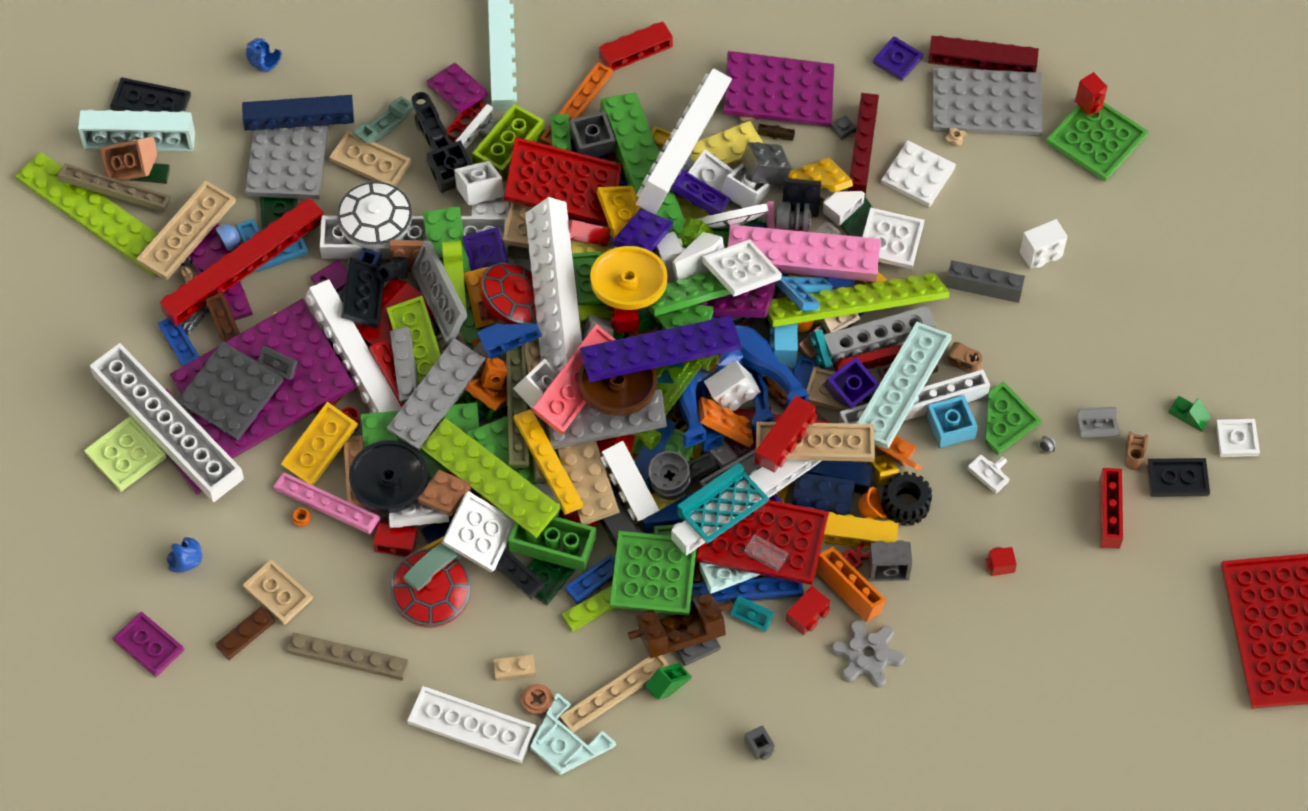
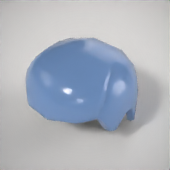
M223 224L216 228L228 252L235 250L240 245V233L234 226Z

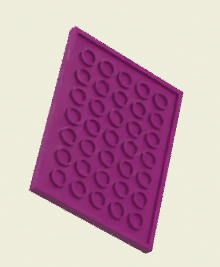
M302 298L225 342L258 362L261 349L264 346L298 361L293 379L288 380L282 377L284 379L282 384L240 439L237 441L194 413L192 415L208 435L233 459L324 407L327 402L331 403L354 390L355 386ZM218 347L170 373L181 395Z

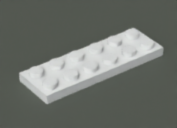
M425 686L422 687L407 721L409 725L518 763H522L536 730V725Z

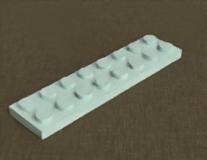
M916 322L857 424H874V445L888 450L948 346L952 334Z

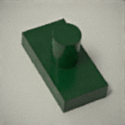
M154 163L149 176L130 180L167 184L170 166L169 164Z

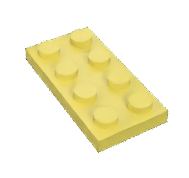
M751 121L697 141L690 156L695 163L706 149L730 167L742 162L741 158L748 142H763Z

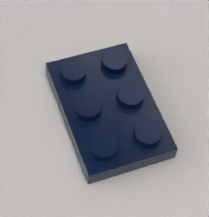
M806 472L796 479L792 504L833 512L838 515L850 514L855 479Z

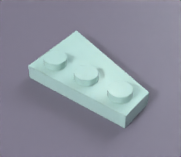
M703 562L699 564V570L710 594L761 575Z

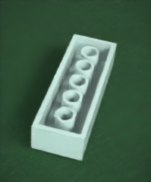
M80 110L78 130L84 149L100 150V147L153 136L157 151H194L195 129L191 112Z

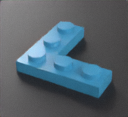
M254 219L236 225L243 242L248 241L255 233L259 232ZM303 238L255 270V272L308 255Z
M781 276V279L776 281V285L800 310L805 312L818 310L820 305L809 292L820 293L822 290L829 291L833 288L824 277Z

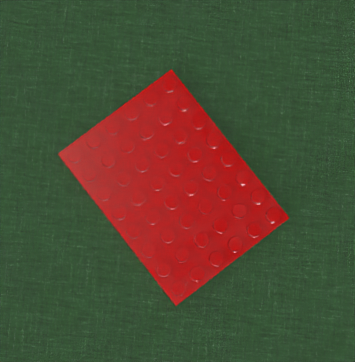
M1308 554L1222 561L1221 568L1251 709L1308 704Z

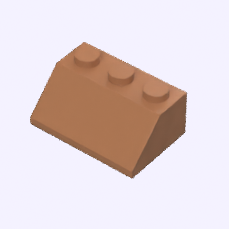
M153 136L100 147L106 176L121 181L149 176L158 155Z

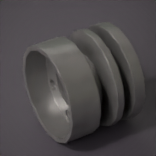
M778 201L775 229L810 232L811 212L808 203L804 204L803 212L800 211V203L796 204L795 211H791L790 202Z
M664 451L657 454L651 460L649 479L653 492L663 499L675 500L682 497L688 491L691 484L690 469L687 460L680 453ZM668 476H672V481H669Z

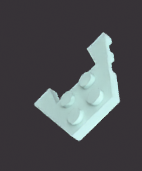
M557 693L530 746V750L559 775H562L614 748L616 742L602 731L589 745L584 743L559 721L560 715L571 708V704Z

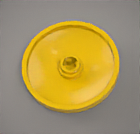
M635 246L617 247L603 253L594 262L590 274L591 287L595 295L611 307L624 310L640 309L653 304L663 295L667 287V269L663 261L647 249Z

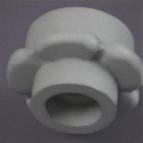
M1043 436L1042 440L1038 442V447L1042 453L1049 454L1055 452L1056 442L1052 437Z

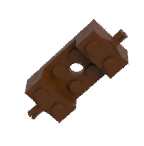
M707 593L692 598L694 609L690 610L689 616L674 615L659 620L655 610L636 615L638 629L628 632V637L630 640L641 637L650 658H655L725 636L726 629L722 611L732 609V603L729 600L719 604L715 601L712 593Z

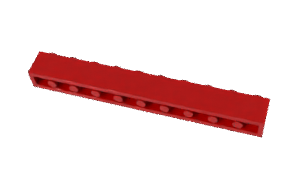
M310 197L305 201H301L294 209L285 212L281 218L271 222L261 232L255 233L251 239L241 243L232 252L225 254L218 262L212 263L205 271L196 274L192 280L179 286L175 292L166 295L160 301L162 312L175 326L179 325L206 306L205 299L226 292L320 226L324 212Z

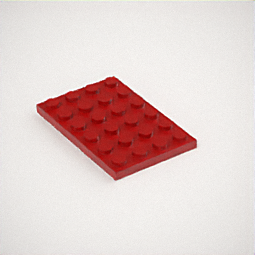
M515 137L503 200L533 208L547 197L566 202L568 217L609 227L596 192L598 187L619 186L622 164Z
M769 500L707 544L705 542L698 549L696 561L813 585L829 512Z

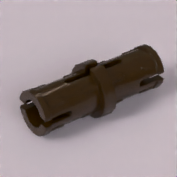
M759 123L757 133L758 135L773 137L776 140L780 138L793 141L795 129Z

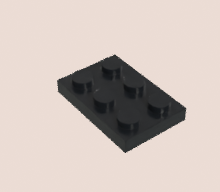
M1206 458L1148 459L1147 467L1151 497L1209 496L1210 486Z

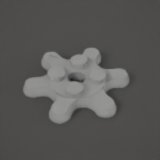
M854 621L849 627L852 640L847 643L837 641L831 646V652L834 655L845 657L848 661V666L842 672V678L847 682H852L858 675L866 674L871 678L874 686L882 687L886 684L887 680L883 669L887 665H903L905 657L901 652L892 651L888 648L887 643L894 635L891 627L884 626L880 628L878 633H868L860 621ZM865 648L874 652L871 657L863 654Z

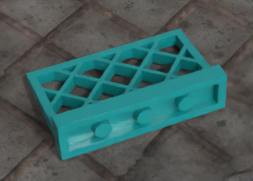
M737 463L678 504L677 515L682 520L685 519L708 544L767 503L769 497L744 472V467ZM743 479L748 484V489L736 488L737 483ZM725 491L733 492V500L722 499L721 494ZM746 493L747 501L735 500V494ZM749 495H759L761 500L758 502L749 501ZM709 502L718 503L717 510L706 509V504ZM720 503L732 504L731 512L719 511ZM734 505L746 506V510L742 513L733 512ZM693 513H701L702 521L693 520L690 516ZM705 514L716 515V522L704 521ZM719 515L731 516L728 523H718ZM703 526L715 527V532L707 536L703 531Z

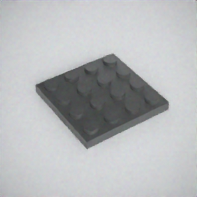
M222 342L178 398L177 402L182 407L238 441L284 379L227 343Z

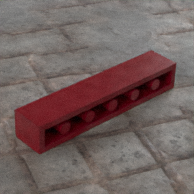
M932 35L928 63L979 70L1036 72L1039 48Z
M861 92L850 170L853 186L849 187L848 191H862L866 196L879 95Z

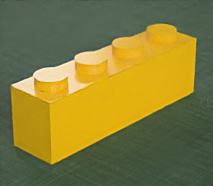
M829 512L823 543L858 547L860 544H864V549H870L871 543L877 541H884L885 543L895 542L897 540L899 523H894L891 520L880 521L870 517L859 518L850 514L838 515Z

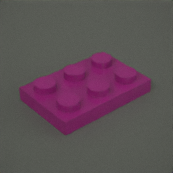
M456 63L451 64L426 81L427 86L459 114L488 96L487 90Z

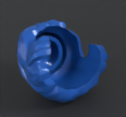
M255 38L247 44L246 57L249 63L256 69L268 72L278 65L282 52L281 50L274 49L275 51L271 53L269 44L265 39Z
M184 537L181 546L178 543L172 544V551L167 557L170 571L175 573L186 572L201 563L203 555L197 540Z

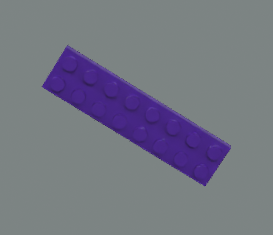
M731 315L581 347L580 353L588 381L593 382L741 350V342Z

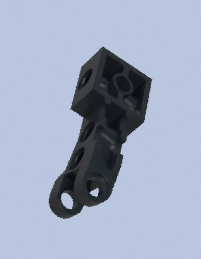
M417 92L411 99L412 106L416 112L414 117L415 124L418 130L422 132L431 149V152L427 153V164L440 192L443 193L456 188L454 169L469 166L472 163L461 140L452 143L429 95L425 92ZM420 99H423V100L426 101V102L423 103V104H417V103H416V102H417L418 100H420Z

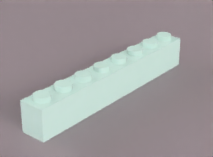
M488 0L493 111L509 110L514 103H517V92H513V88H517L516 77L512 75V73H516V62H512V58H515V47H511V44H515L514 33H511V29H514V18H510V15L514 14L513 4H510V0Z

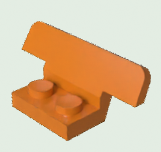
M896 435L888 450L874 445L877 452L883 455L886 454L900 465L905 466L908 464L919 471L922 469L921 465L910 460V457L916 450V446Z

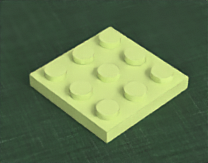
M131 416L84 450L87 457L120 492L167 458L166 453Z

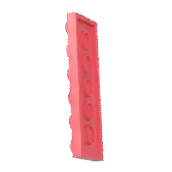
M597 324L594 325L531 411L562 435L586 403L579 391V372L583 365L580 348L616 339Z

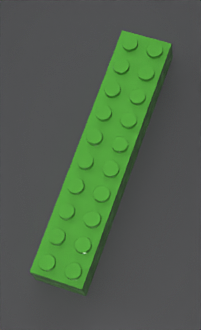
M636 92L601 98L599 112L605 111L615 138V156L618 163L622 164L623 178L626 185L633 186L637 194L641 186L645 187L642 183L646 175L649 174L651 176L649 171L653 163L658 164L656 159L659 151ZM670 188L656 215L673 221V228L668 233L675 232L677 238H681L683 248L686 249L690 244L691 235L675 193Z

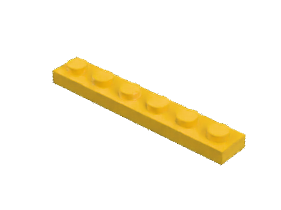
M530 409L514 415L513 420L559 505L562 507L564 514L583 508V502L535 414Z

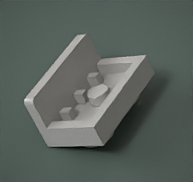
M1116 407L1078 409L1077 427L1081 438L1119 436L1120 429L1116 420Z

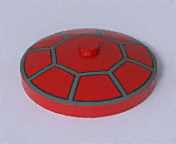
M498 263L489 267L479 283L480 296L486 308L505 324H537L532 272L512 263Z
M432 548L421 549L406 556L396 567L391 580V596L398 612L406 620L423 627H438L455 620L465 609L470 596V578L466 568L458 558H455L433 575L431 581L418 592L403 580L407 572Z

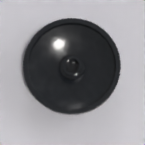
M386 440L373 443L358 453L350 467L349 481L353 495L363 506L376 512L394 513L405 510L418 501L417 498L427 486L428 471L424 458L414 447L400 441Z

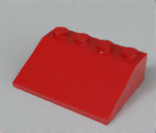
M393 279L384 287L378 328L354 322L368 349L371 345L387 340L392 348L390 331L393 328L387 308L423 296L421 292L400 279ZM425 300L430 319H432L434 316Z

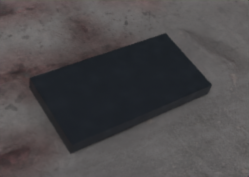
M121 77L110 109L114 111L185 112L191 92Z
M350 257L347 266L341 318L378 328L384 282L380 281L376 274L380 266Z

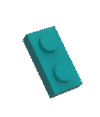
M822 329L810 333L809 341L811 347L815 349L817 366H820L822 369L833 366Z
M738 596L730 615L766 632L775 612Z

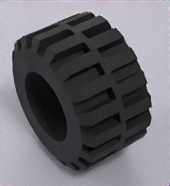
M904 472L903 475L897 473L895 478L893 476L889 478V482L885 484L882 496V507L884 513H888L887 518L890 520L893 518L894 523L901 522L903 526H906V523H909L911 526L914 525L915 521L920 523L922 518L925 519L927 513H929L932 501V489L929 487L928 481H923L924 477L921 475L917 477L916 473L913 472L912 475L908 474V472ZM910 494L917 501L912 504H905L899 501L897 496Z

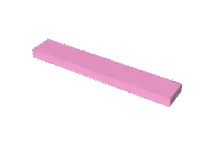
M284 472L273 486L274 491L367 534H370L380 521L378 515Z

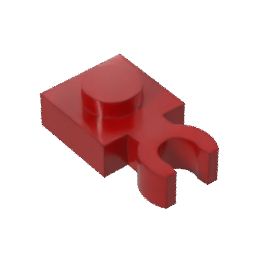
M860 544L855 552L850 548L841 555L857 569L862 566V561L868 559L869 552L863 554L861 550L865 545Z

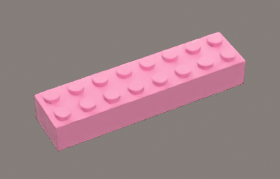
M730 225L728 247L751 240L776 268L781 269V273L877 281L881 239Z

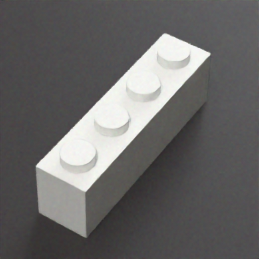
M621 441L602 451L600 460L604 467H608L612 473L609 477L613 485H618L620 489L618 494L622 502H627L630 508L627 510L630 518L639 522L657 513L659 509L625 443Z

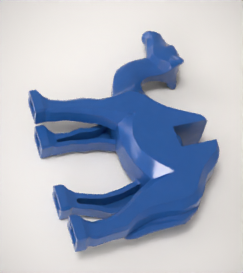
M735 325L741 342V350L723 353L714 374L737 360L753 376L761 391L752 399L756 415L752 420L751 429L756 433L757 422H774L775 420L773 413L769 409L768 387L762 379V374L782 386L788 395L785 403L786 407H788L795 396L808 402L809 394L795 378L790 368L779 362L766 339L753 328ZM698 359L658 368L655 370L657 374L656 390L661 389L663 399L678 403L681 415L687 425L688 430L684 433L683 445L690 447L701 443V448L704 452L722 446L725 435L700 423L697 404L701 397L707 399L706 393L709 390L704 381L713 376V374L695 369Z

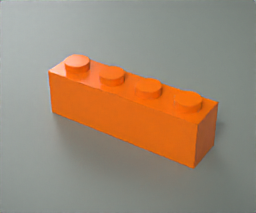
M833 546L819 554L816 573L866 623L880 615L886 599Z

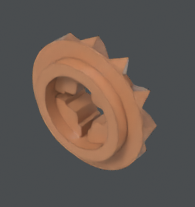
M542 684L528 686L521 695V704L524 710L530 712L531 715H541V713L548 712L549 707L553 703L551 690ZM533 696L536 698L542 697V705L538 702L533 703Z

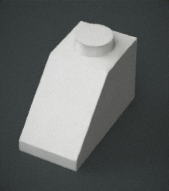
M862 191L835 192L823 201V214L840 226L864 203L865 193Z

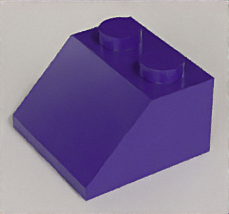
M855 357L826 380L824 387L837 402L852 409L876 391L880 384L859 359Z

